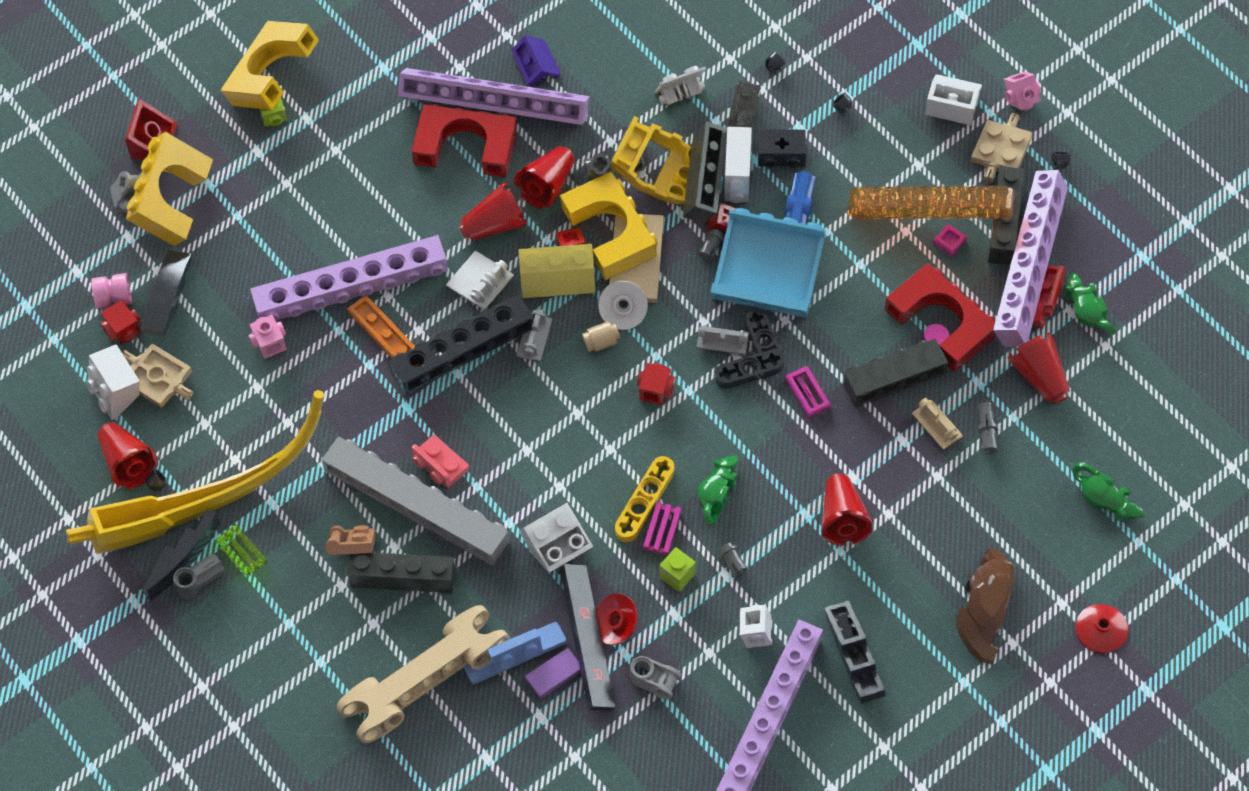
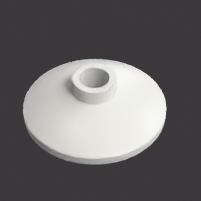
M617 281L610 284L604 289L599 299L601 317L605 322L609 321L611 325L615 324L617 329L626 330L637 326L642 322L647 313L648 302L646 295L639 286L632 282ZM626 300L628 306L625 308L621 307L619 301Z

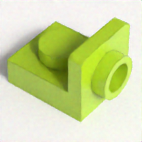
M281 98L273 110L260 109L265 127L270 125L277 126L287 121L286 111Z

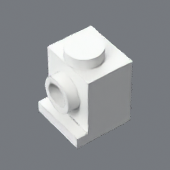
M752 605L740 608V636L747 648L772 645L771 614L766 605Z

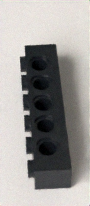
M519 295L513 298H506L499 305L483 310L478 316L470 320H463L456 327L440 332L435 338L417 344L408 352L397 354L389 361L391 374L404 395H407L531 331L534 317ZM503 319L508 320L507 322H500ZM481 330L487 331L486 333H478ZM460 341L466 342V343L461 344V345L456 344L457 342H460ZM439 352L444 353L443 355H440V356H436V355H435L436 353H439ZM415 364H422V365L419 366V367H414V366H413V365H415Z

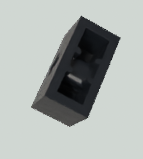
M758 129V166L767 168L775 166L805 167L806 130Z

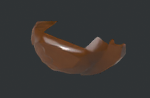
M990 547L982 558V566L978 568L966 584L967 586L970 582L971 594L967 608H960L956 614V628L969 652L980 662L993 665L998 648L992 646L991 643L999 635L1013 590L1015 575L1012 562L1002 552Z

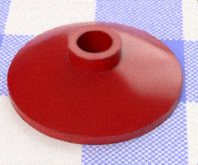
M621 593L608 595L600 602L596 609L602 642L618 645L625 642L632 635L637 623V609L630 597Z
M1096 604L1087 607L1080 613L1076 621V634L1079 641L1087 649L1096 653H1111L1118 650L1125 643L1128 635V624L1122 613L1114 607ZM1104 622L1108 627L1102 628L1099 626V623Z

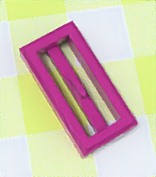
M808 366L785 376V381L808 419L812 418L814 414H821L822 410L827 411L831 409L830 402ZM801 375H805L822 404L818 405ZM794 378L797 380L798 384L800 385L801 389L803 390L804 394L806 395L807 399L809 400L813 408H810L809 404L807 403L806 399L804 398L803 394L801 393L800 389L795 383Z
M661 502L656 503L643 550L666 556L669 555L682 512L681 507L672 508V505L669 504L664 506ZM660 512H664L655 544L652 546L651 541ZM673 514L674 517L665 547L660 548L669 515Z

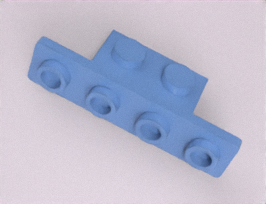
M553 622L488 649L491 662L484 667L474 670L467 664L463 668L471 684H476L566 644L567 640L558 623Z

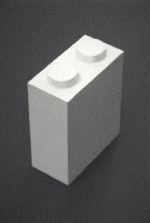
M727 127L724 201H731L733 203L748 202L751 128Z

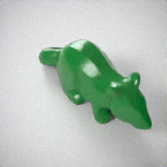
M1071 273L1067 282L1065 297L1068 300L1072 299L1076 319L1085 326L1102 328L1110 336L1116 334L1112 324L1107 321L1106 313H1108L1104 300L1101 296L1096 297L1097 293L1094 283H1090L1089 287L1086 288L1082 285L1080 277L1076 273Z
M737 455L725 457L720 461L714 460L713 464L715 467L711 476L706 478L699 486L698 500L703 507L705 523L710 526L716 523L729 499L727 495L729 489L733 490L737 484L735 480L737 473H732L738 464Z
M1079 462L1073 467V477L1082 485L1083 496L1090 505L1110 510L1116 514L1115 519L1117 521L1145 516L1144 511L1140 507L1127 500V496L1131 493L1130 489L1120 487L1118 490L1113 485L1115 483L1114 479L1100 473L1099 470L1086 463ZM1084 470L1093 475L1091 477L1085 476L1081 471Z

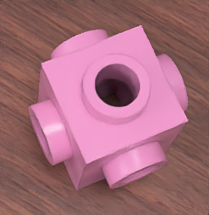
M1025 71L1004 79L1007 89L1005 97L1011 106L1020 110H1028L1034 107L1033 104L1041 102L1039 95L1041 87L1034 74Z
M273 315L261 317L249 324L252 334L248 335L253 348H259L264 359L287 350L283 337L286 335L281 322L276 323Z

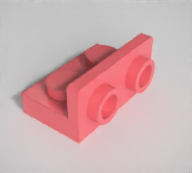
M435 434L420 447L416 444L411 447L413 462L420 469L425 468L435 483L438 485L442 483L447 489L470 470L469 465Z

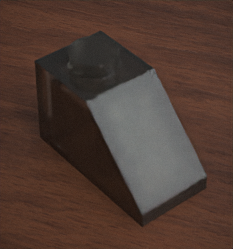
M738 81L728 127L751 128L752 135L761 101L760 85Z

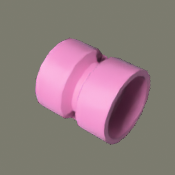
M127 273L113 275L111 279H108L106 276L92 278V291L97 310L109 308L113 303L116 304L121 300L125 305L132 304Z

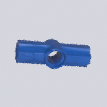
M801 171L800 173H795L791 195H788L785 208L786 218H793L801 224H806V220H809L812 207L811 197L815 185V176L811 175L810 172Z

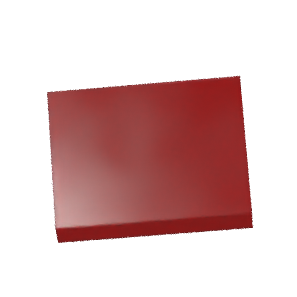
M141 99L137 100L125 137L130 157L144 160L150 151L148 145L152 138L158 137L164 132L174 136L178 122Z

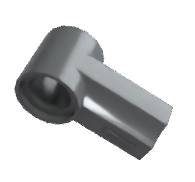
M599 153L590 159H584L587 180H594L611 172V162L608 155L604 156L603 153Z
M211 554L190 568L178 569L173 576L178 596L185 600L196 597L199 589L225 574V569L214 554ZM184 582H191L187 586L182 585Z

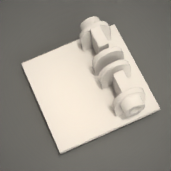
M693 66L686 69L683 75L676 76V74H671L664 77L663 82L659 83L655 94L661 92L659 96L661 105L666 104L668 106L678 102V100H683L679 87H681L686 99L689 98V94L690 97L701 94L702 90H705V84L703 81L699 82L698 79L706 67L698 69V66Z
M474 251L446 286L485 310L514 277V274L506 270L508 265L504 261L493 262L479 252Z

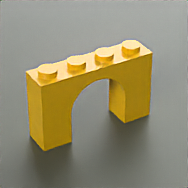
M267 21L220 91L232 106L273 110L284 91L272 76H262V72L270 63L284 56L308 57L319 39L308 24Z
M164 132L158 137H153L148 145L150 151L141 165L143 170L141 176L134 185L135 194L127 205V210L129 211L126 220L176 246L187 239L193 219L165 202L159 190L161 172L172 173L191 185L196 186L207 179L213 159Z
M612 172L560 195L562 210L572 226L595 215L605 213L617 215L626 223L627 226L619 237L593 249L594 263L605 280L656 257V246L658 245L654 233L648 232L646 228L647 223L643 215H638L635 211L636 205L632 197H627L624 193L625 188L620 178L616 179Z

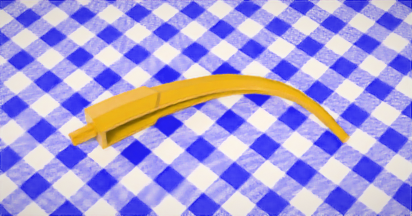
M319 390L314 392L306 421L297 436L283 450L263 463L224 480L159 498L150 495L90 508L86 526L66 530L68 543L73 544L91 540L96 554L132 546L163 536L169 529L205 515L207 509L214 511L253 492L282 472L308 445L321 415L324 393Z

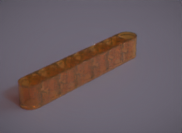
M1008 186L854 187L849 193L847 214L856 219L1008 218L1013 215L1015 191Z

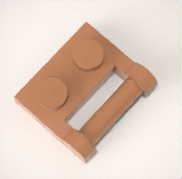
M361 525L354 527L353 530H344L340 526H333L329 531L330 539L326 542L325 549L330 555L372 553L376 539L375 528L369 529L368 526Z

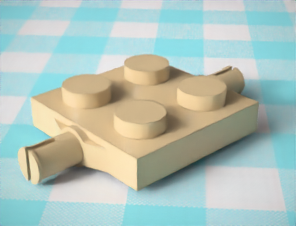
M1012 113L1007 124L990 120L986 121L971 156V162L987 168L983 178L986 182H988V179L989 183L993 182L1000 166L1020 168L1031 142L1032 132L1016 127L1020 116L1017 114L1014 118V113Z
M151 344L138 357L127 350L124 351L123 356L128 364L131 365L130 367L140 381L139 395L160 408H163L176 393L186 400L192 397L193 391L183 386L184 381L192 373L190 366L154 344Z

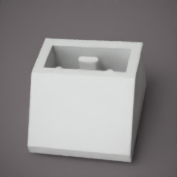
M936 74L927 98L925 115L971 125L982 85Z
M117 345L89 355V366H87L89 380L86 382L91 394L97 396L102 412H107L111 420H114L139 396L140 381Z
M568 503L539 518L520 531L531 553L549 573L593 547Z

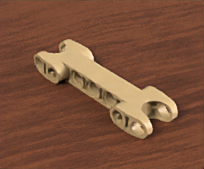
M481 605L472 607L445 625L443 629L444 639L380 683L374 677H370L353 687L339 700L336 707L337 711L344 718L359 713H367L368 717L360 725L356 734L363 743L373 742L388 734L402 723L405 716L401 710L462 669L465 665L469 664L472 669L478 670L490 663L488 649L510 640V636L504 630L493 631L489 634L478 633L488 620L489 612Z

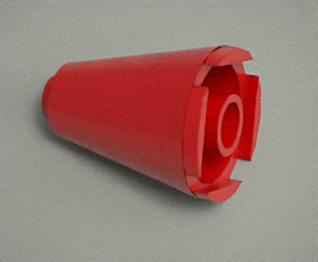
M559 146L520 169L514 177L515 188L519 187L521 190V198L529 205L538 209H542L544 206L551 207L555 203L574 165L573 153L568 148Z
M506 182L498 186L461 219L462 225L458 227L465 239L470 237L471 241L528 225L526 219L521 220L525 216L514 195L508 189L509 186Z
M1046 333L1045 339L1042 335H1039L1016 348L1019 353L1015 356L1012 353L1008 355L1007 359L1048 403L1054 402L1056 405L1068 398L1067 393L1070 389L1051 333Z
M115 422L103 425L98 431L97 438L111 479L116 486H125L127 489H132L144 484L147 475L153 470L154 466L156 469L158 467V456L155 451Z
M844 474L832 475L825 484L821 531L824 540L837 546H844V542L852 541V544H857L865 540L872 532V519L851 479Z

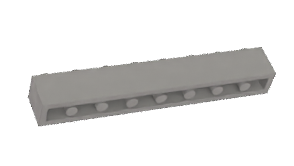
M338 436L321 459L324 471L492 566L509 543L508 531L502 524L490 522L479 511H471L465 508L459 500L455 498L449 499L438 488L424 485L415 475L410 474L408 476L401 472L400 468L395 464L383 462L374 452H366L360 449L350 439L344 440Z

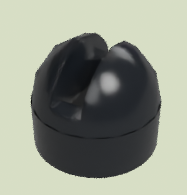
M772 52L765 60L766 69L771 72H778L786 65L782 57L776 52Z
M844 92L833 101L832 106L840 113H847L846 108L851 109L853 101Z
M1062 151L1051 153V162L1056 169L1059 168V164H1062L1063 169L1068 167L1071 153Z
M153 469L146 477V484L150 490L159 491L168 484V480L158 469Z

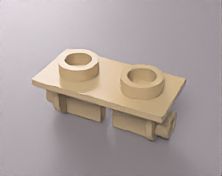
M922 399L919 402L920 408L912 412V415L943 450L963 437L960 431L932 400Z

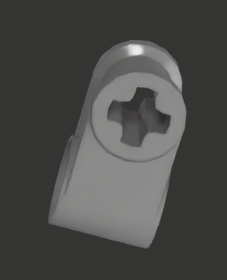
M122 171L115 183L110 187L116 212L128 213L127 205L135 194L134 185L141 174L131 175L126 171Z
M645 656L636 657L630 666V681L632 684L667 700L672 698L673 687L682 676L677 669L663 665ZM643 668L648 671V674L639 675L635 671Z

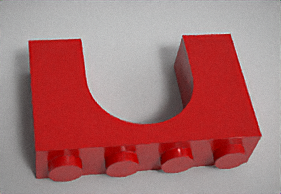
M423 104L412 148L414 165L437 168L441 148L445 140L455 133L468 131L480 135L486 141L482 158L483 174L507 177L517 133L516 117L507 114L497 115L484 111L475 112L462 108L453 109L439 105Z
M929 263L924 265L886 297L884 310L901 325L919 310L930 305L945 306L956 313L960 319L961 326L939 345L948 362L947 366L953 372L960 369L996 338V333L994 332L996 320L991 315L985 314L973 299H968L956 284H951L944 278L939 269L933 268Z

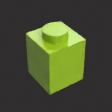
M676 547L659 565L660 579L679 593L696 575V561Z

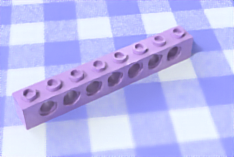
M406 68L400 73L398 96L580 125H583L587 120L590 96Z
M1059 170L1036 171L994 326V332L1004 347H1019L1029 339L1068 189Z
M436 235L250 288L258 318L273 315L277 322L279 319L290 316L296 317L304 312L320 310L335 303H345L349 299L359 296H369L373 292L380 290H390L401 284L414 283L429 276H439L443 272H447L448 267L439 236Z
M798 620L716 791H751L822 640L823 629Z

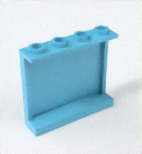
M743 208L730 209L729 222L715 282L712 283L711 298L807 318L826 236L825 228H821L820 224L809 222L806 225L798 223L793 218L781 220L774 218L773 215L768 213L756 215Z

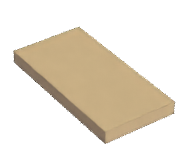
M642 214L647 223L646 228L648 232H653L657 238V256L611 277L610 284L617 281L632 282L643 290L648 303H657L664 215ZM617 215L615 216L614 239L619 237L627 226L624 220Z

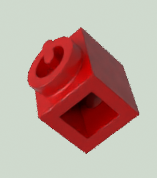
M122 300L101 312L104 320L100 322L101 327L111 341L117 340L121 345L126 341L133 340L141 333L138 324L141 322L140 317L134 309L130 311Z
M647 363L645 371H640L637 385L640 386L639 400L664 405L665 398L671 399L676 380L675 376H671V368H667L659 363Z

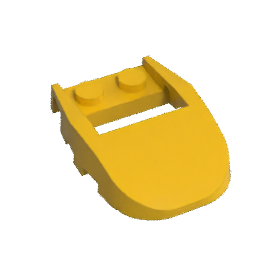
M634 116L611 160V168L635 189L662 201L683 205L685 202L692 146L682 141L683 137L675 132L670 134L661 130L662 127L653 123L650 127L637 122L639 118ZM649 140L670 151L654 185L645 183L634 172Z

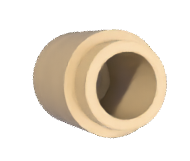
M607 321L587 329V332L583 333L582 337L588 352L593 350L598 352L616 345V339L620 338V334L616 325H611Z

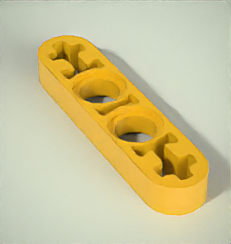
M661 456L652 462L616 521L615 535L621 542H631L638 536L656 503L673 478L674 463L669 457ZM665 465L667 466V471L664 470L662 472L659 480L657 478L659 474V468H662ZM648 484H654L657 486L658 491L654 494H647L644 491V487ZM641 504L645 506L646 511L642 514H635L631 509L634 505ZM629 518L633 520L631 532L622 533V528H626L630 523Z

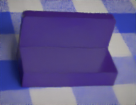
M525 35L511 49L527 85L534 87L545 75L555 78L561 75L543 39Z

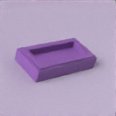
M566 648L527 674L525 680L537 696L542 699L581 672L579 661L569 648Z

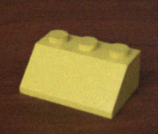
M592 244L518 249L522 298L595 293Z

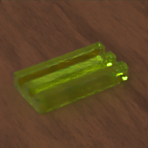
M236 524L215 539L216 543L247 578L251 576L252 571L256 572L259 570L260 565L263 564L264 566L268 563L263 554ZM233 533H235L241 539V541L248 547V549L256 556V561H253V559L232 537ZM225 539H227L232 544V546L238 551V553L245 559V561L249 564L248 567L244 565V563L237 557V555L231 550V548L224 542Z

